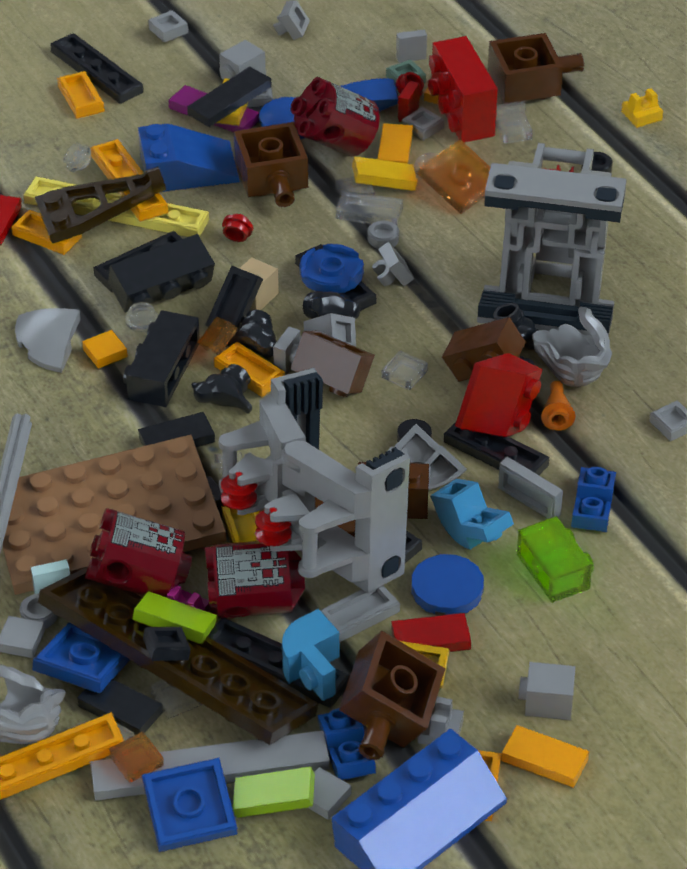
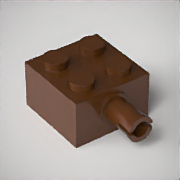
M546 33L489 41L488 71L498 88L504 104L560 96L562 75L571 72H583L584 70L582 67L584 66V60L581 53L558 57Z
M294 122L234 131L235 162L248 198L273 194L275 202L279 207H288L295 201V195L292 191L309 188L308 157Z
M383 631L379 632L358 651L339 707V711L366 726L362 742L359 745V752L362 756L371 760H379L383 757L387 739L404 748L428 728L445 672L444 667Z

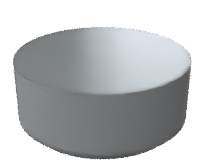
M383 220L374 222L368 227V243L372 247L379 249L387 242H390L393 247L398 244L399 228L396 224Z
M39 594L28 596L20 605L21 618L44 622L45 629L52 626L58 616L38 603Z

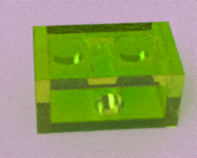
M557 516L518 530L517 556L551 603L590 589L591 575L594 571L593 560L589 553L582 551L576 543L573 532L569 528H565Z

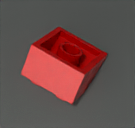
M510 353L476 362L455 426L460 429L503 437L522 432L530 422L531 413L529 410L533 399L536 398L541 389V381L539 380L543 369Z

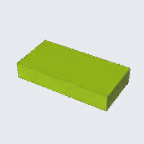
M148 591L134 608L132 620L151 627H182L186 639L202 644L214 628L217 615Z
M304 767L235 778L233 812L235 816L239 818L313 807L315 774L312 768Z

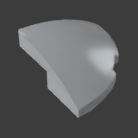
M49 308L18 315L15 325L18 346L22 347L23 343L28 349V359L45 369L62 373L72 352L71 339L80 322V311L67 308Z
M417 424L394 446L410 458V463L429 464V490L449 484L467 470L442 445L439 446Z

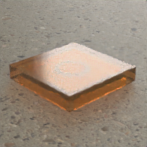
M460 139L422 165L417 174L454 209L462 214L485 197V188L491 167Z

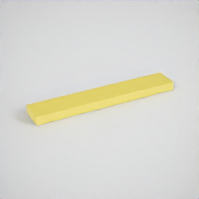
M36 176L24 193V203L37 206L36 196L76 184ZM119 193L105 195L108 203H113L122 198ZM96 198L77 200L72 204V208L75 214L86 215L96 210L100 206V201ZM167 203L169 213L140 222L131 209L108 221L166 233L175 231L178 235L185 237L198 234L200 237L209 222V212Z

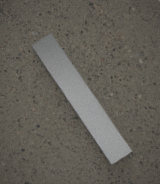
M322 730L285 735L271 745L254 739L90 761L95 801L145 794L142 774L214 758H220L226 783L235 782L237 777L311 767L313 771H316L319 767L328 770L330 769L324 732Z

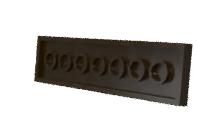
M88 566L41 589L39 592L38 603L52 611L55 615L67 620L80 628L84 633L93 636L106 644L110 649L119 652L135 662L139 667L158 676L167 684L179 689L195 699L196 702L205 705L227 721L234 723L268 745L273 744L317 714L318 702L208 636L202 644L187 639L191 648L189 660L152 661L143 640L145 628L151 626L132 620L134 608L142 600V597L134 592L86 579Z

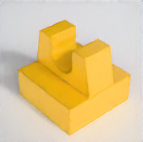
M652 88L646 89L645 96L640 97L637 93L630 94L628 101L622 102V113L636 128L663 119V110L659 106L658 95Z

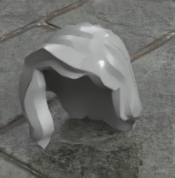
M579 307L578 313L581 324L590 335H583L572 325L568 324L560 325L557 330L550 329L547 331L541 329L532 334L536 353L556 378L567 386H587L596 381L603 372V369L608 366L612 356L610 340L606 329L593 316L591 309L586 307Z
M0 665V677L5 678L8 690L5 700L0 703V742L33 744L48 738L59 723L60 703L64 699L66 691L63 689L45 688L34 676L24 674L13 667Z

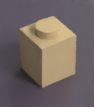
M251 257L240 269L263 279L249 311L262 310L279 294L278 268Z

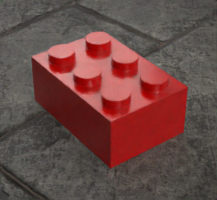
M467 36L433 42L432 55L429 56V66L432 74L431 79L428 80V90L431 97L438 96L439 111L442 115L445 114L448 119L450 131L452 133L455 132L461 143L495 137L498 88Z

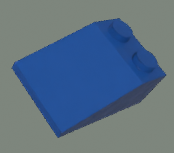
M151 124L138 127L143 172L158 166L166 186L165 191L239 182V175L229 140L172 124Z

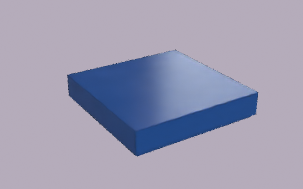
M69 622L33 659L32 670L101 693L130 659L110 649L106 644L84 633L80 628Z
M220 758L142 774V782L159 852L237 835V825Z

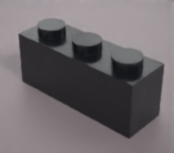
M195 234L111 264L108 283L126 313L134 309H145L151 303L164 298L172 299L181 292L191 288L199 289L206 286L212 281L215 263L199 235Z
M161 310L155 322L149 324L146 339L143 344L140 343L137 346L134 361L131 365H127L124 371L123 384L127 385L128 400L167 407L200 344L198 317Z

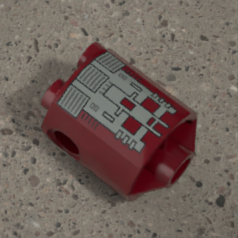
M315 77L300 97H296L292 101L290 108L291 113L294 114V124L299 135L350 157L358 156L367 150L374 141L379 128V108L374 101L320 77Z
M105 508L100 523V529L103 530L100 536H94L89 556L96 558L90 559L85 576L86 579L144 596L150 591L167 597L171 589L181 583H185L192 563V556L185 554L183 551L185 531Z
M259 541L214 544L213 547H205L210 612L217 615L218 619L293 613L294 607L306 589L305 577L301 576L298 572V564L302 558L295 550L272 552L270 551V546L261 544Z

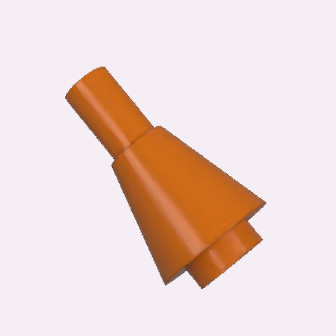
M553 381L550 384V395L542 411L541 420L547 428L562 431L572 426L576 415L564 394L562 382Z

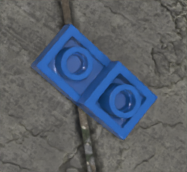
M370 79L341 86L374 101L379 111L398 104V93L393 79Z
M581 467L571 527L607 532L616 472L607 471L601 467Z
M339 708L329 713L317 715L320 731L323 730L328 756L336 777L346 780L376 773L375 760L365 758L359 752V745L365 733L363 724L339 711Z

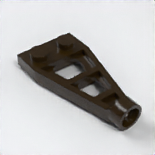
M157 166L146 170L140 175L48 191L45 194L36 196L35 200L53 244L91 230L152 198L156 193L165 191L166 186L161 171ZM127 190L130 192V194L113 203H108L105 197L109 193ZM96 198L100 201V206L96 210L83 216H77L72 208V204L77 200Z

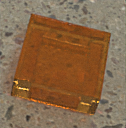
M216 317L197 343L205 350L220 355L238 328L231 322Z
M144 732L109 748L110 758L129 783L141 778L142 774L151 773L164 766L163 756Z

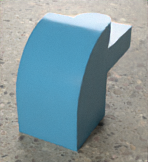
M456 478L430 495L438 518L445 530L458 544L469 550L481 542H492L502 536V532L514 524L509 511L487 507L478 482Z
M316 609L295 620L285 630L282 638L283 673L288 683L301 678L304 686L308 690L313 689L322 701L336 695V669L329 662L340 657L339 631L319 609Z

